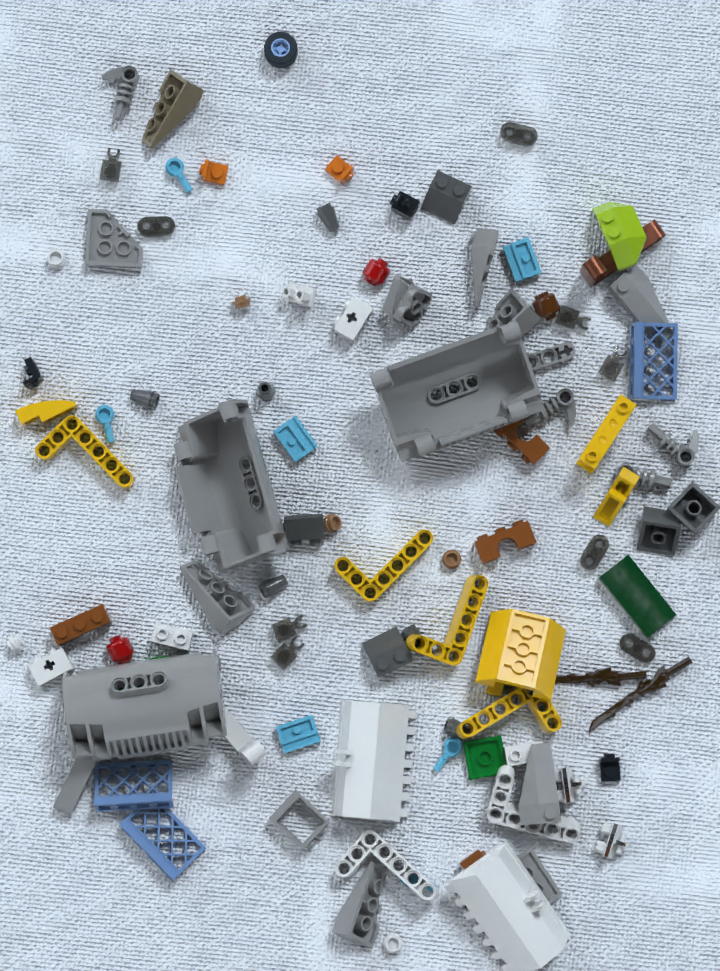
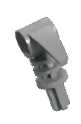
M132 65L114 68L101 75L102 80H120L119 87L121 89L117 90L119 96L114 97V101L117 104L113 119L117 121H123L127 106H132L133 102L130 98H133L134 95L131 92L135 91L133 86L137 85L140 79L137 69ZM130 72L134 73L135 76L133 79L129 80L125 78L126 74Z
M568 388L559 390L555 398L549 397L550 401H543L545 410L523 419L525 425L530 427L541 419L547 421L549 419L548 415L553 416L554 411L566 410L569 426H573L576 418L573 392ZM563 393L568 394L570 401L562 402L560 395Z
M653 423L647 428L646 432L659 442L657 447L661 448L663 446L666 448L665 452H671L670 456L674 455L676 457V462L679 466L687 467L694 461L699 444L698 431L693 430L689 445L685 446L681 442L679 444L676 443V438H670L671 432L666 434ZM681 453L689 454L690 461L683 462L680 458Z
M626 463L618 465L615 471L616 476H618L623 467L629 468L630 471L640 476L637 481L640 482V486L647 484L648 489L656 486L668 490L672 484L671 478L655 475V470H651L648 473L647 469L640 471L641 469L638 467L636 470Z

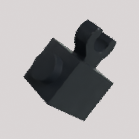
M399 191L398 195L394 194L390 201V205H392L391 211L412 221L420 206V201Z

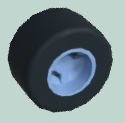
M286 32L271 34L264 44V55L267 62L276 68L291 66L296 61L298 55L297 43L294 37Z

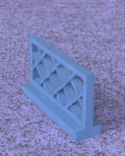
M630 323L629 399L677 400L678 323ZM645 327H651L656 332L650 340L644 334ZM666 327L673 328V336L669 340L661 333ZM658 335L665 342L659 349L652 343ZM648 345L656 351L650 358L644 354V348ZM667 345L672 349V355L668 359L661 353ZM657 354L665 361L659 368L651 361ZM648 363L655 370L649 378L644 373V367ZM666 364L672 368V374L668 378L660 371ZM657 373L665 380L659 387L651 381ZM647 383L655 389L651 395H644V386ZM666 383L672 388V396H665L660 391Z
M172 759L97 764L94 770L95 811L174 808ZM160 766H168V771L163 776L156 772ZM140 767H146L150 770L143 778L136 772ZM121 768H127L130 771L124 779L117 774ZM107 769L111 772L105 780L99 776V770ZM133 774L140 779L134 787L126 782ZM152 774H155L159 780L152 786L146 780ZM113 776H116L121 781L115 788L107 783ZM164 782L168 786V792L160 793L156 788ZM143 783L150 788L146 794H140L137 791ZM125 784L131 790L126 795H121L117 791ZM104 785L111 790L107 796H99V790Z
M158 808V812H146V809H144V812L134 810L119 824V827L173 882L206 847L168 808H162L165 812H160V808ZM136 814H144V825H135L130 819ZM146 814L158 815V826L146 825ZM160 815H169L171 817V826H160ZM146 828H157V839H149L146 836ZM160 828H171V840L160 839ZM174 828L182 829L185 832V840H173ZM160 842H171V853H162L159 850ZM173 842H185V853H173ZM187 842H195L200 849L195 854H187ZM173 856H184V865L180 869L173 864Z

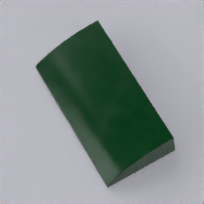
M629 555L598 578L646 639L676 616V613Z

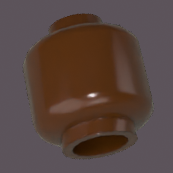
M546 291L534 297L535 300L532 302V305L541 319L546 318L548 321L557 316L556 312L560 310V305L553 293Z

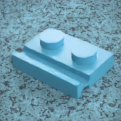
M529 237L502 247L515 283L541 274V269Z
M296 415L273 431L295 463L318 448Z
M313 715L276 726L284 753L321 741Z

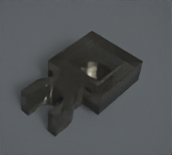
M108 148L107 157L109 160L103 159L100 180L119 182L122 162L117 160L120 158V149L117 150L116 155H111V148Z
M560 305L555 324L569 329H574L575 325H577L580 329L586 331L588 327H584L582 322L583 320L591 321V318L578 317L580 311Z
M618 345L613 351V357L607 355L598 373L614 382L624 366V363L620 362V360L628 352L625 350L623 355H619L617 353Z
M303 614L296 617L293 622L288 617L271 625L278 643L297 635L295 629H302L308 626L307 623L302 626L298 624V620L303 618Z
M297 636L290 641L289 646L283 643L270 656L283 671L297 657L294 651L300 650L305 645L304 643L300 646L294 645V641L298 638Z

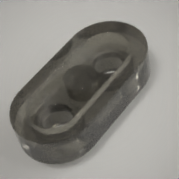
M513 122L503 124L500 130V136L504 141L526 147L533 146L538 138L537 131L533 127ZM511 130L513 135L508 136L506 131ZM525 135H530V136H531V139H530V140H526V139L524 138V136H525Z
M168 216L144 217L137 224L139 233L144 237L170 236L176 228L174 220ZM163 223H168L169 227L163 228L162 225ZM144 224H150V228L144 229Z
M598 534L592 537L580 557V565L583 569L590 571L599 565L609 548V540L606 536ZM597 541L602 542L603 546L601 548L596 547ZM588 557L593 560V563L590 565L586 563V558Z
M625 634L619 640L620 649L638 661L649 663L655 658L656 652L654 647L634 634ZM628 639L632 640L633 645L631 647H628L626 645V641ZM643 650L649 651L648 657L643 656Z

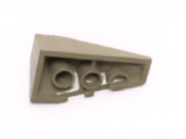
M171 69L160 87L159 92L162 94L159 102L154 104V116L149 119L142 138V142L152 149L195 108L204 92L202 88Z

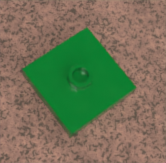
M502 735L463 741L469 780L497 776L498 769L503 765H507Z

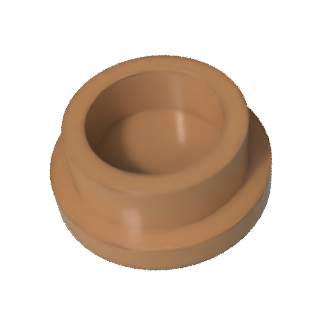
M245 294L237 296L232 305H235L236 309L247 307L250 305L249 301L251 298H246Z
M328 514L324 518V527L329 533H335L341 528V519L335 514Z
M448 550L443 554L442 562L445 567L455 569L461 563V555L456 550Z

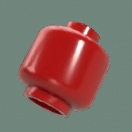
M380 257L378 260L370 259L363 269L362 273L365 276L363 279L375 287L383 285L390 275V269L387 267L389 263Z
M119 634L109 639L110 643L106 646V650L112 662L122 664L132 659L135 651L128 637H121Z

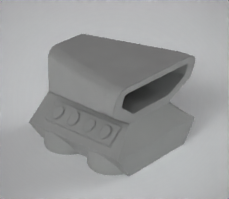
M396 274L382 310L400 322L414 327L422 319L423 310L430 305L432 293L418 287L412 280Z

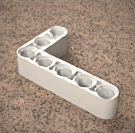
M225 708L227 736H224V738L247 764L253 766L267 754V751L256 739H252Z
M503 765L498 769L487 810V818L490 822L566 843H576L579 840L580 823L571 818L561 816V822L521 825L518 804L509 802L515 771L509 765ZM507 775V776H509L510 778H509V779H504V778H502L501 776ZM502 792L505 796H499L497 793ZM497 809L500 813H494L492 810ZM516 814L519 818H513L511 815ZM553 824V825H556L557 827H556V828H551V827H549V825ZM572 829V830H575L576 832H575V833H570V832H568V830Z
M372 830L365 831L335 865L337 875L348 879L374 854L425 901H434L438 896L436 886ZM369 835H374L376 838L375 843L372 845H368L366 842ZM384 848H389L390 855L387 858L381 857V850ZM360 849L363 855L360 859L356 860L353 854L356 850ZM398 861L404 862V868L401 871H396L395 864ZM344 864H348L350 867L347 874H342L340 871L341 866ZM412 874L419 876V881L416 884H411L409 881ZM425 888H433V895L431 897L424 896Z

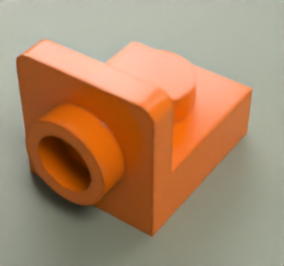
M338 155L325 168V171L341 185L345 181L348 183L354 176V167L347 164Z
M205 159V163H201L199 175H202L203 181L225 185L229 166L213 163L209 159Z

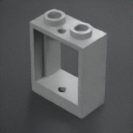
M297 790L269 817L302 850L305 848L309 850L316 843L314 838L318 834L323 835L330 828L327 825L330 821ZM297 799L322 821L304 843L279 821L281 816Z

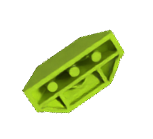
M609 201L592 208L618 271L636 265L647 237L634 207Z

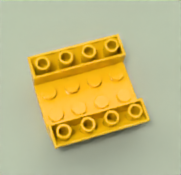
M516 609L492 611L475 683L494 687L495 682L533 690L532 697L551 701L566 629L551 618Z

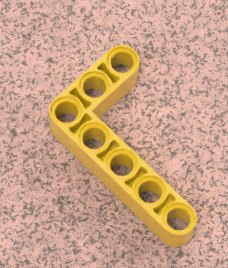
M67 416L35 448V453L41 460L49 461L74 438L121 488L129 489L134 485L135 479L132 473L76 416ZM70 421H77L75 429H68ZM57 434H63L64 438L60 443L54 441V437ZM84 434L91 436L88 443L81 442V437ZM43 447H49L50 449L47 456H41L40 454ZM97 448L104 449V453L100 457L94 455V451ZM115 461L117 462L116 469L108 470V463ZM129 475V483L122 484L120 481L121 477Z
M426 529L420 530L371 580L346 557H339L335 561V571L365 601L374 602L431 546L433 534ZM420 535H429L430 541L426 544L421 543L419 540ZM407 548H414L417 554L414 557H408L405 553ZM346 561L349 565L348 569L340 571L337 567L339 562ZM393 562H402V570L395 571L392 568ZM356 574L362 577V582L358 585L351 582L352 576ZM383 574L387 575L390 579L385 585L380 584L378 578ZM368 588H373L376 591V595L373 598H367L365 591Z
M475 574L467 577L444 643L426 636L412 634L406 639L407 648L445 664L454 666L460 664L488 589L489 583L487 578ZM478 579L480 584L476 588L475 581ZM470 597L473 598V604L471 606L468 605V600ZM465 615L466 618H467V621H466V623L463 625V624H462V617ZM459 633L460 640L456 642L455 636ZM419 639L420 645L416 648L415 641ZM436 645L437 651L435 654H432V647ZM453 652L454 658L450 661L449 654Z
M519 687L461 722L456 728V733L460 738L468 739L525 704L528 705L540 727L546 733L551 734L558 731L562 726V720L551 701L532 697L527 689ZM512 695L518 697V705L512 703ZM539 702L545 705L544 712L538 710L537 705ZM496 705H499V706L502 707V709H503L502 715H499V714L496 713V711H495V706H496ZM479 715L486 717V724L479 722ZM548 719H552L555 722L554 729L548 726ZM463 725H468L470 727V734H465L463 732Z

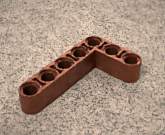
M655 219L642 227L647 237L642 252L666 236ZM610 250L599 258L597 255L593 256L582 265L580 274L590 288L618 270Z

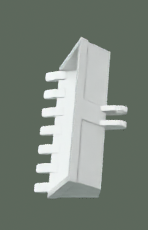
M341 700L337 749H333V753L336 754V760L332 761V766H335L331 816L400 822V817H408L409 811L401 809V800H410V793H402L403 784H411V777L404 776V767L412 768L413 761L405 760V752L414 751V744L406 743L407 734L415 735V727H408V718L415 719L417 711L409 710V705Z
M504 841L449 880L450 884L445 887L448 893L457 892L460 896L454 900L457 906L466 905L469 911L464 913L466 919L475 918L478 922L473 927L475 932H485L487 938L482 940L484 945H494L497 951L491 954L495 960L503 958L506 964L501 966L502 971H532L541 969L564 950L566 942L571 936L569 930L507 841Z

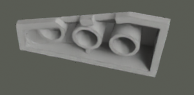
M476 229L475 234L471 233L469 244L472 245L471 257L475 310H478L499 230Z
M637 265L626 271L609 286L608 291L636 322L669 323L650 279ZM645 327V332L652 338L656 332L651 327ZM666 327L661 333L667 339L673 334L671 328ZM659 335L654 339L658 346L664 342Z
M512 288L498 302L493 317H488L486 320L488 324L483 331L503 326L515 320L519 325L522 335H524L536 325L541 317Z
M193 560L180 566L179 569L206 618L220 635L235 629L255 611L256 608L239 591L235 593L227 587L229 584L226 582H219L213 577V573Z
M551 742L531 744L518 805L521 825L561 822Z
M370 861L339 911L332 930L333 934L350 942L373 949L379 931L377 916L378 912H381L379 897L383 892L384 867Z

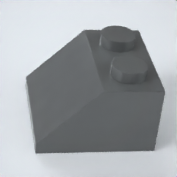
M437 170L421 209L455 224L471 193L472 186Z
M692 481L669 505L667 510L696 535L719 511L720 506Z
M644 506L636 550L674 556L682 523L668 510Z
M323 514L284 516L285 535L290 545H302V541H309L310 544H321V540H325Z
M397 627L362 643L378 678L413 662Z

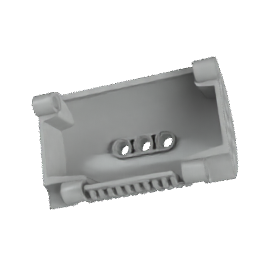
M513 320L511 323L491 328L389 365L376 372H370L377 400L401 462L446 448L545 410L540 390L521 339L522 333L517 321ZM474 376L476 378L475 385L468 386L467 379ZM452 383L458 384V390L455 393L449 391V386ZM435 389L439 390L440 397L432 399L431 392Z
M232 399L218 404L219 407L183 422V425L178 427L182 442L174 444L177 460L182 464V466L174 467L191 532L192 534L201 533L202 538H200L204 556L214 554L218 572L258 562L289 549L248 400Z
M213 650L212 655H203L202 652L79 670L77 675L72 676L68 672L63 673L64 713L73 759L92 756L93 761L111 759L112 757L126 759L185 750L191 745L210 744V738L227 736L221 681L222 670L217 650Z

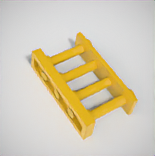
M620 394L576 462V465L592 474L637 404Z

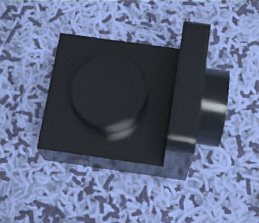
M29 357L24 360L26 363L24 369L27 375H32V377L22 383L26 388L30 387L32 389L40 385V381L44 379L34 359Z
M603 754L604 758L599 759L601 782L621 781L620 757H615V754Z

